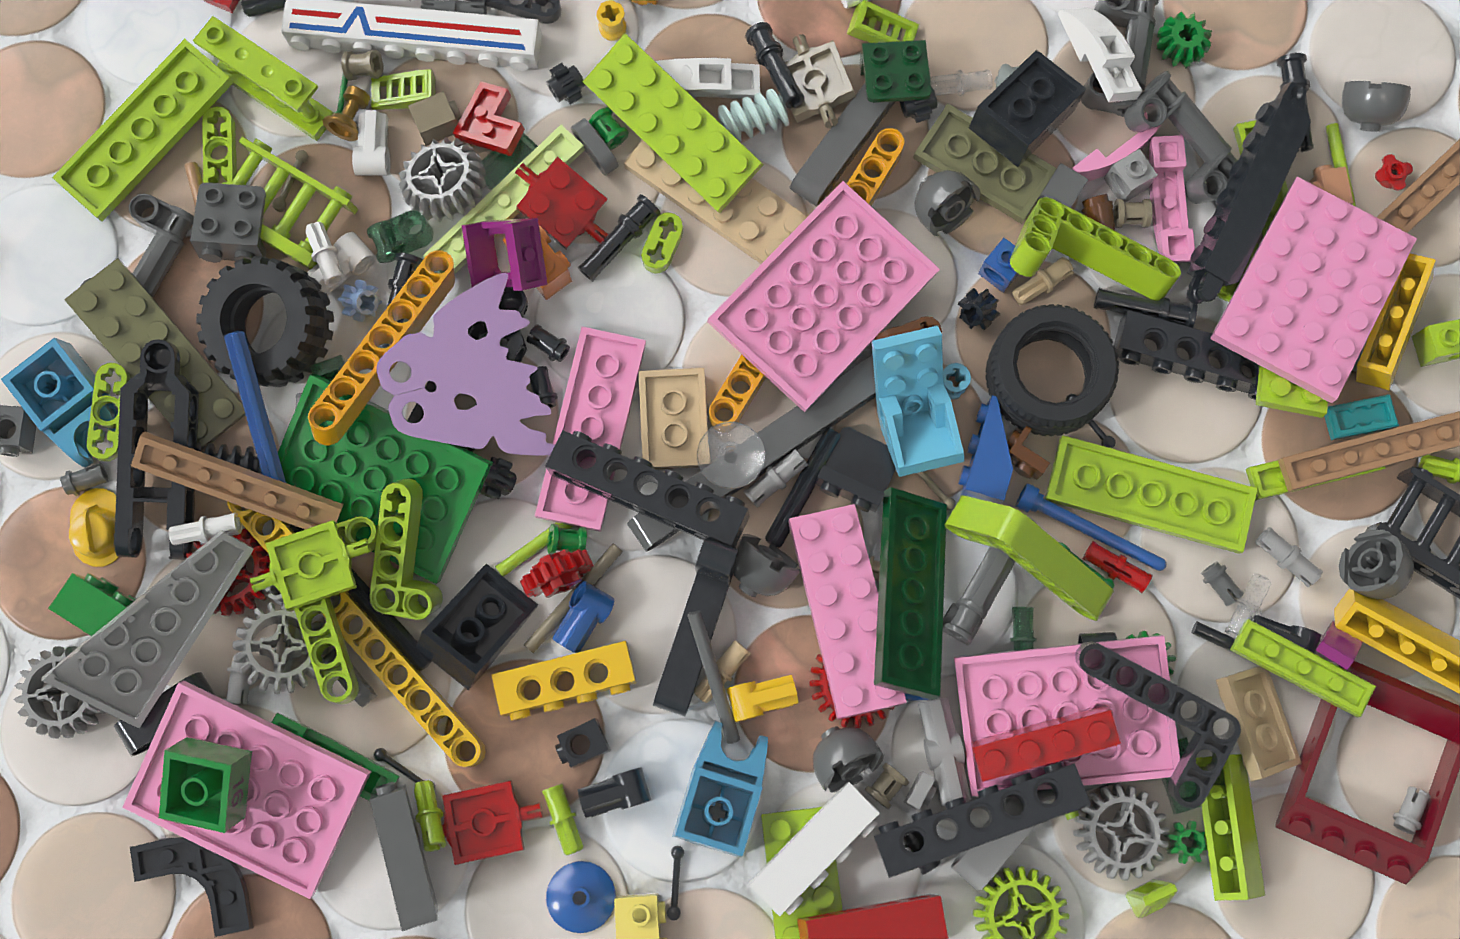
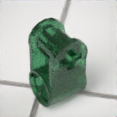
M415 210L406 211L389 220L375 223L366 231L368 238L373 239L378 252L376 258L380 263L395 261V254L398 252L410 253L426 247L433 240L434 235L433 228L423 214ZM422 225L418 233L409 234L413 226Z

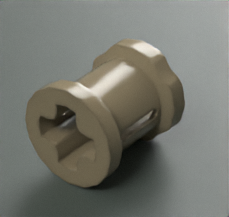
M376 49L364 54H355L349 51L342 55L341 67L345 78L348 80H356L359 76H370L375 79L383 74L384 64L382 56Z
M1116 199L1113 207L1115 228H1122L1123 225H1141L1143 228H1148L1152 222L1151 200L1144 199L1142 202H1124L1123 199Z
M885 763L882 766L884 771L872 786H867L864 790L889 810L892 806L890 801L902 786H907L910 782L896 769Z

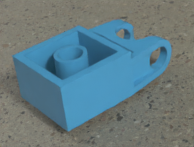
M53 338L2 377L1 380L38 429L44 432L73 461L87 468L93 463L92 456L87 449V437L95 374L72 344ZM106 393L102 394V396H111ZM113 403L105 404L100 410V417L104 421H111L118 414V408ZM107 428L113 432H115L116 428Z
M715 721L693 766L672 837L736 857H743L763 788L768 737L760 735L748 758L743 761H734L724 754L721 747L723 723ZM715 803L721 804L720 810L725 812L724 819L720 817L717 822L712 820V814L709 813V807H714Z

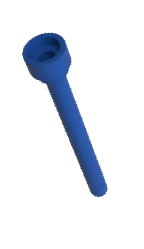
M1026 483L1016 501L1015 507L1027 513L1029 511L1035 513L1038 510L1155 570L1162 571L1166 568L1167 563L1165 559L1044 499V495L1039 493L1040 489L1029 483Z

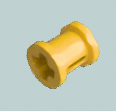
M613 0L601 3L596 12L599 32L606 40H618L626 33L627 29L626 21L624 20V8L620 3H616Z

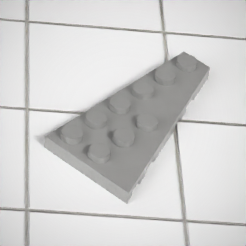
M221 530L42 676V681L140 728L254 549Z

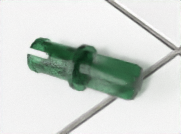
M1012 607L1013 637L1010 638V642L1014 643V651L1034 649L1033 642H1037L1033 629L1034 607Z

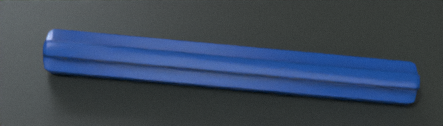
M243 331L228 333L224 336L262 475L286 483L245 333Z

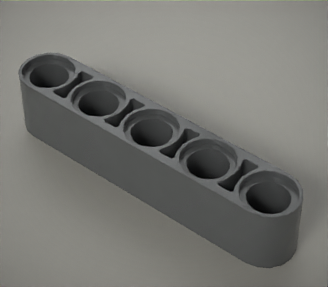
M864 83L857 92L856 97L851 100L837 119V125L832 126L799 170L790 185V190L814 206H819L896 101L869 102Z

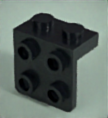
M844 427L839 433L841 437L827 463L825 466H822L816 485L820 486V490L835 498L841 496L851 501L850 504H855V507L861 511L869 512L871 510L876 513L884 497V491L887 489L896 470L888 446L850 427Z

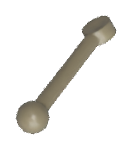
M304 150L297 151L295 155L296 162L293 167L298 170L302 163L308 160V154ZM291 176L288 177L280 196L272 201L273 208L278 212L286 209L285 199L295 180Z
M925 471L917 473L943 503L947 504V510H953L956 505L955 500L947 497Z

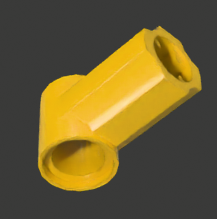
M792 675L756 683V681L743 683L726 689L735 722L764 715V712L790 707L799 703Z

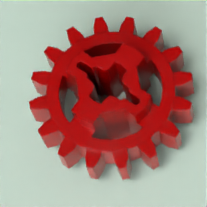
M564 549L540 558L539 562L532 566L530 573L522 577L523 579L520 580V583L528 598L532 596L537 597L544 593L546 598H550L556 594L565 593L573 589L578 582L582 581L581 577H583V574L591 571L590 568L594 567V564L586 549L582 551L578 549L573 553L569 552L568 549Z

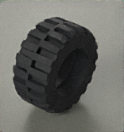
M254 256L251 260L247 258L236 260L234 263L235 268L228 265L219 271L221 277L218 280L212 278L206 287L210 290L206 296H201L199 304L203 305L202 312L196 315V324L201 325L202 330L197 335L199 343L207 346L203 351L207 359L214 361L215 368L221 373L230 375L231 379L236 380L224 336L228 333L243 331L247 339L246 319L251 307L261 297L275 292L282 299L286 309L287 319L283 335L272 348L262 353L255 352L247 339L259 386L283 387L288 382L296 383L304 379L303 372L312 373L318 367V364L315 362L318 357L325 358L328 349L324 348L326 341H332L334 332L329 330V323L334 322L333 311L326 308L331 302L327 293L320 291L322 285L315 278L308 276V272L274 258L269 259L264 256Z

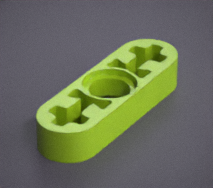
M216 106L208 109L203 115L202 120L203 182H219V172L217 169H221V174L226 180L222 184H230L237 174L235 120L227 109ZM220 117L225 121L220 124V133L223 137L218 136V130L213 125L218 122ZM226 146L228 153L223 159L216 160L212 158V151L216 147Z
M106 363L96 372L87 437L89 453L105 462L112 461L118 457L120 398L102 396L103 393L110 395L111 385L105 379L106 377H112L114 371L121 377V381L114 382L113 393L116 395H120V388L131 379L129 373L117 363ZM108 403L116 404L118 407L117 416L111 421L102 420L100 417L101 408ZM99 425L110 429L116 428L115 432L108 430L107 440L113 443L112 448H106L105 453L97 447V443H102L105 439V432L98 429Z

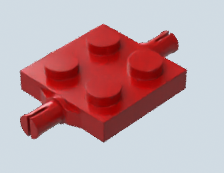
M559 157L553 161L547 170L539 173V175L534 173L525 163H522L517 168L515 174L528 183L529 188L527 194L516 206V209L527 218H538L539 226L563 248L567 250L571 243L585 232L599 244L608 236V233L594 223L597 212L608 199Z
M512 781L442 795L445 809L442 829L444 837L451 846L454 865L525 850L522 836L523 821L543 818L542 811L529 814V811L542 809L540 803L520 807L515 799Z

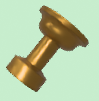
M348 86L343 95L347 104L342 113L325 116L322 123L333 135L343 140L357 141L359 132L357 124L353 119L358 109L367 108L371 97L359 87Z

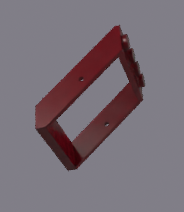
M1353 661L1346 671L1376 686L1367 705L1447 739L1428 793L1431 798L1419 821L1422 825L1421 829L1416 830L1412 842H1408L1305 797L1337 710L1336 706L1323 699L1320 700L1300 755L1301 764L1295 768L1277 817L1275 828L1406 885L1429 860L1460 770V706Z

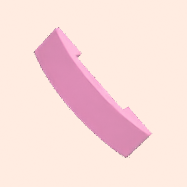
M1145 111L1144 116L1146 119H1148L1147 113ZM1160 126L1138 132L1106 158L1096 149L1076 164L1072 170L1088 178V181L1104 177L1114 163L1138 149L1142 151L1150 142L1151 137H1154Z
M1182 135L1151 137L1149 163L1158 174L1149 187L1150 200L1152 202V222L1159 254L1171 259L1175 263L1191 262L1190 258L1195 250L1193 229H1189L1183 176V170L1187 166L1184 137Z

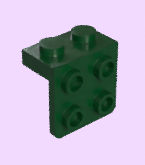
M926 40L862 43L859 63L860 76H865L866 95L869 102L926 100L930 98L932 89Z

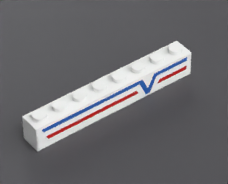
M286 0L281 33L288 45L298 50L318 48L330 53L352 51L356 54H364L376 49L380 54L393 59H401L404 56L415 57L424 62H432L434 59L447 60L456 65H463L466 62L479 63L481 66L488 68L501 65L510 66L520 71L527 70L528 68L537 69L542 37L537 19L332 0Z

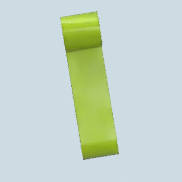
M410 478L387 485L381 495L370 602L372 607L380 613L421 620L441 607L443 594L440 588L432 583L413 580L423 493L420 484ZM394 522L402 526V537L395 533ZM390 555L398 559L399 569H395L391 565ZM386 588L394 592L395 602L388 599ZM419 594L427 599L428 608L420 605L418 601Z

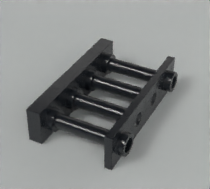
M1413 466L1400 472L1397 476V479L1407 484L1408 488L1388 522H1379L1367 527L1366 531L1385 530L1398 537L1412 553L1414 571L1460 599V536L1446 559H1440L1432 554L1430 548L1449 512L1451 511L1460 517V495L1433 479L1434 476L1431 472ZM1423 494L1438 503L1417 541H1411L1401 534L1400 528L1419 495Z

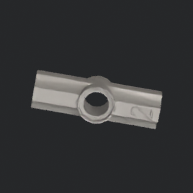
M948 697L918 703L926 738L924 740L925 754L929 768L933 770L934 777L936 778V787L941 806H945V803L960 797H964L966 801L971 800L963 763H965V753L960 735L955 732Z

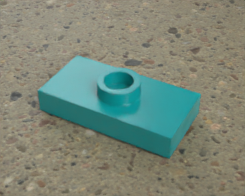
M1390 394L1328 406L1327 414L1324 416L1331 441L1389 430L1399 426Z

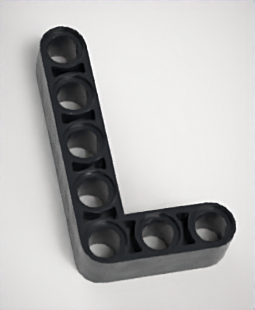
M704 539L695 565L696 577L670 650L653 706L684 717L686 716L703 667L687 615L694 611H701L711 643L733 577V566L738 557L737 548Z
M1091 641L1081 644L1076 651L1075 659L1078 667L1084 672L1195 731L1170 777L1168 789L1171 796L1183 807L1196 808L1200 806L1207 798L1240 736L1241 726L1238 719L1223 709L1099 643ZM1091 649H1097L1102 654L1101 663L1093 668L1087 667L1084 663L1085 654ZM1123 666H1129L1133 670V679L1127 684H1118L1116 680L1117 671ZM1161 683L1165 688L1164 697L1159 701H1150L1148 697L1149 688L1154 684ZM1187 701H1195L1197 705L1196 714L1191 718H1183L1180 712L1181 706ZM1220 718H1226L1229 722L1228 731L1220 736L1215 735L1213 732L1214 723ZM1202 750H1210L1212 753L1211 762L1203 767L1196 764L1197 754ZM1193 781L1195 783V792L1189 797H1180L1179 788L1182 783Z

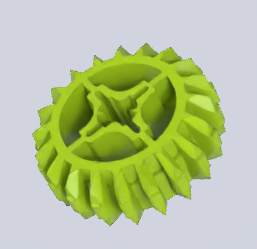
M1017 866L1015 877L1010 868H1003L1005 880L1002 881L1000 876L995 874L991 879L995 886L992 888L987 884L982 889L988 893L986 899L981 896L975 897L976 902L984 905L983 910H973V916L984 918L983 922L975 925V929L977 931H988L981 939H1004L997 930V928L1002 926H1015L1023 939H1034L1036 935L1034 931L1035 922L1038 918L1045 916V913H1047L1046 925L1041 934L1035 939H1057L1054 937L1057 931L1067 934L1068 929L1059 925V920H1068L1069 914L1059 912L1058 909L1067 905V900L1064 898L1054 899L1060 893L1061 888L1058 885H1054L1047 889L1051 877L1044 875L1037 881L1039 871L1035 868H1031L1027 878L1024 866ZM1018 885L1031 886L1038 891L1045 902L1028 904L1023 894L1019 892ZM1008 890L1007 908L994 917V909L999 897ZM1019 904L1022 909L1031 910L1023 916V925H1021L1019 920L1010 919L1019 913Z

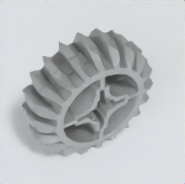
M445 137L441 143L433 139L432 144L428 147L421 144V151L418 153L411 152L412 160L404 161L405 170L399 172L401 180L399 186L404 201L418 216L422 215L428 221L434 217L435 220L441 222L444 216L453 221L454 214L458 212L465 216V208L467 206L475 208L474 198H483L481 189L487 187L484 178L487 176L486 169L482 164L479 154H476L468 143L463 144L458 138L451 142V140Z
M270 602L267 605V614H264L262 609L258 607L254 610L257 620L248 616L243 619V623L248 629L237 628L236 635L243 640L233 641V649L242 652L235 654L233 660L235 663L246 662L239 668L238 672L240 675L252 672L248 678L249 685L255 684L260 679L262 680L260 685V691L262 692L267 690L270 683L274 684V694H280L281 685L286 684L289 693H293L295 690L294 681H297L302 688H305L308 685L305 674L313 679H316V675L309 656L300 667L284 673L285 663L289 659L301 657V654L309 655L303 640L294 639L288 631V624L301 630L295 610L293 612L287 611L284 602H282L281 610L275 611V605ZM321 621L311 623L313 631H319L323 625ZM278 623L277 631L273 636L261 638L260 641H253L263 628ZM283 633V642L286 643L285 647L289 646L290 648H285L281 662H278L279 654L276 653L277 648L273 650L272 648L277 647L280 641V634ZM329 647L324 649L322 655L328 654ZM252 652H259V655L269 657L273 662V672L260 666L253 657Z
M69 645L66 650L62 646H55L52 653L43 650L40 652V660L33 658L28 660L32 668L31 671H20L22 677L26 678L24 683L14 685L16 689L22 690V695L17 696L13 700L16 703L24 704L17 713L20 716H28L25 725L36 727V733L39 735H46L48 733L50 738L58 739L61 735L64 738H73L75 731L78 734L86 733L87 724L94 726L99 724L96 713H106L84 701L80 708L77 709L80 699L67 693H63L61 696H54L53 694L61 693V690L49 684L43 687L45 682L42 681L41 677L78 647ZM42 701H50L53 711L57 712L58 720L49 715Z
M1114 784L1112 793L1108 787H1101V798L1095 793L1089 794L1088 797L1093 806L1089 805L1081 809L1086 813V817L1075 816L1074 819L1076 823L1083 824V830L1073 831L1074 836L1084 837V842L1076 845L1077 850L1085 851L1089 849V852L1083 858L1084 862L1092 863L1097 859L1094 871L1101 873L1106 868L1107 878L1115 879L1119 872L1121 880L1128 881L1130 870L1136 878L1143 877L1141 865L1147 871L1152 872L1155 867L1150 859L1162 861L1164 857L1157 849L1158 847L1168 848L1169 846L1168 842L1160 840V835L1169 834L1170 830L1167 827L1159 826V822L1164 821L1167 816L1164 813L1154 814V811L1159 807V803L1152 801L1146 805L1149 797L1147 792L1142 791L1136 797L1135 786H1128L1124 793L1121 784ZM1122 802L1121 810H1117L1115 817L1111 821L1098 820L1101 813L1107 807ZM1133 808L1142 816L1146 826V833L1136 827L1134 823L1135 814L1132 813ZM1107 827H1123L1122 829H1127V833L1133 834L1135 837H1120L1118 840L1120 835H1115V831L1109 830ZM1096 830L1103 833L1108 839L1107 850L1111 851L1109 857L1101 850L1097 842ZM1132 843L1144 844L1136 856L1129 860L1121 861L1122 854H1126L1128 847Z

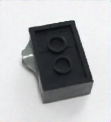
M1036 50L1020 66L1011 67L1008 64H1003L1000 67L998 76L995 78L996 89L978 105L969 129L1015 166L1019 167L1076 110L1087 88Z

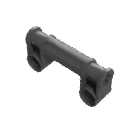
M1098 0L1094 10L1104 15L1114 25L1126 27L1125 40L1135 55L1130 67L1143 91L1146 86L1153 32L1156 23L1153 17L1154 9L1159 0ZM1108 1L1113 2L1117 7L1110 5ZM1095 73L1085 83L1084 87L1087 89L1081 98L1083 105L1089 109L1114 113L1122 117L1125 116L1127 108L1135 101L1108 102L1104 92L1098 93L1093 88L1098 87L1102 90Z
M1165 71L1153 79L1138 99L1127 108L1124 116L1125 123L1131 131L1138 133L1160 126L1168 118L1205 162L1186 182L1185 194L1188 200L1195 204L1217 200L1219 194L1226 188L1231 176L1229 173L1232 166L1238 160L1230 152L1231 146L1227 144L1193 103L1188 94L1181 92L1171 81L1169 71ZM1144 110L1147 113L1148 119H1146L1144 116Z
M144 193L133 197L129 204V212L142 228L155 234L132 274L148 293L154 297L176 257L185 245L183 240L193 225L194 216L177 206L170 205L152 195ZM154 207V212L151 216L142 218L145 209ZM91 278L85 280V281L80 285V287H81L84 283H86L88 280H90Z
M989 547L962 597L956 603L951 604L943 618V632L966 645L973 641L983 619L987 616L990 607L1016 563L1001 549Z

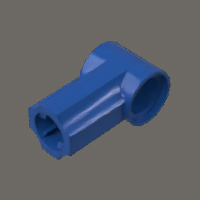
M586 581L581 582L574 590L569 601L570 609L552 639L572 652H581L597 623L604 622L611 613L614 606V597Z

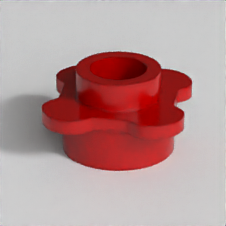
M1392 154L1384 156L1382 158L1383 165L1375 173V179L1385 188H1393L1396 191H1400L1405 188V180L1413 172V167L1408 162L1403 163L1397 160ZM1395 170L1396 175H1394L1391 171Z

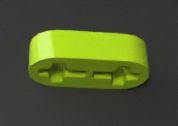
M667 212L657 217L642 249L643 266L651 273H662L668 269L681 241L683 224L676 214ZM669 223H673L676 232L670 231L666 240L662 239L664 232L661 226L667 227ZM659 246H661V255L664 260H657L656 264L651 263L649 254L655 255Z

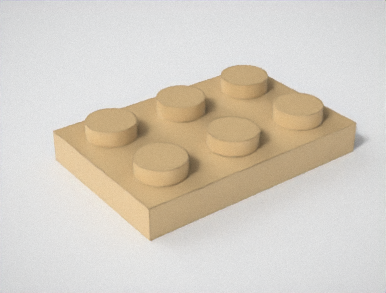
M704 368L638 371L642 458L652 463V468L656 470L709 466Z
M1257 666L1216 679L1219 695L1226 711L1237 718L1240 723L1241 733L1237 743L1250 780H1260L1301 764L1269 671L1261 666Z

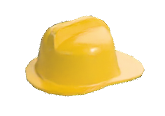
M94 488L81 494L75 500L70 512V543L75 555L83 563L92 567H104L119 558L114 548L116 495L104 488Z

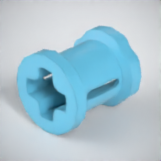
M953 363L944 368L943 382L950 399H958L969 386L971 375L967 367L959 363ZM950 376L955 377V381L959 383L957 387H954L952 381L949 380Z

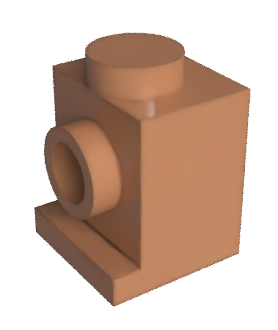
M1323 165L1313 169L1314 177L1309 183L1351 205L1354 203L1346 166L1333 168L1332 165Z

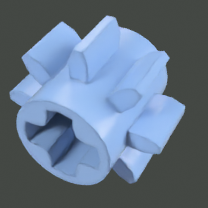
M356 279L355 287L343 285L345 290L341 297L338 298V301L344 307L343 315H353L354 320L360 322L364 321L365 315L376 316L375 311L378 305L382 303L375 294L378 290L377 287L367 286L366 281Z

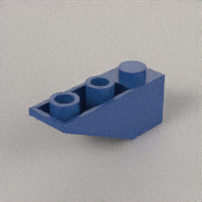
M992 395L987 404L981 403L976 418V422L981 423L978 435L972 434L967 453L972 454L969 466L963 465L958 484L963 485L962 496L1002 504L1006 497L1013 466L998 399Z

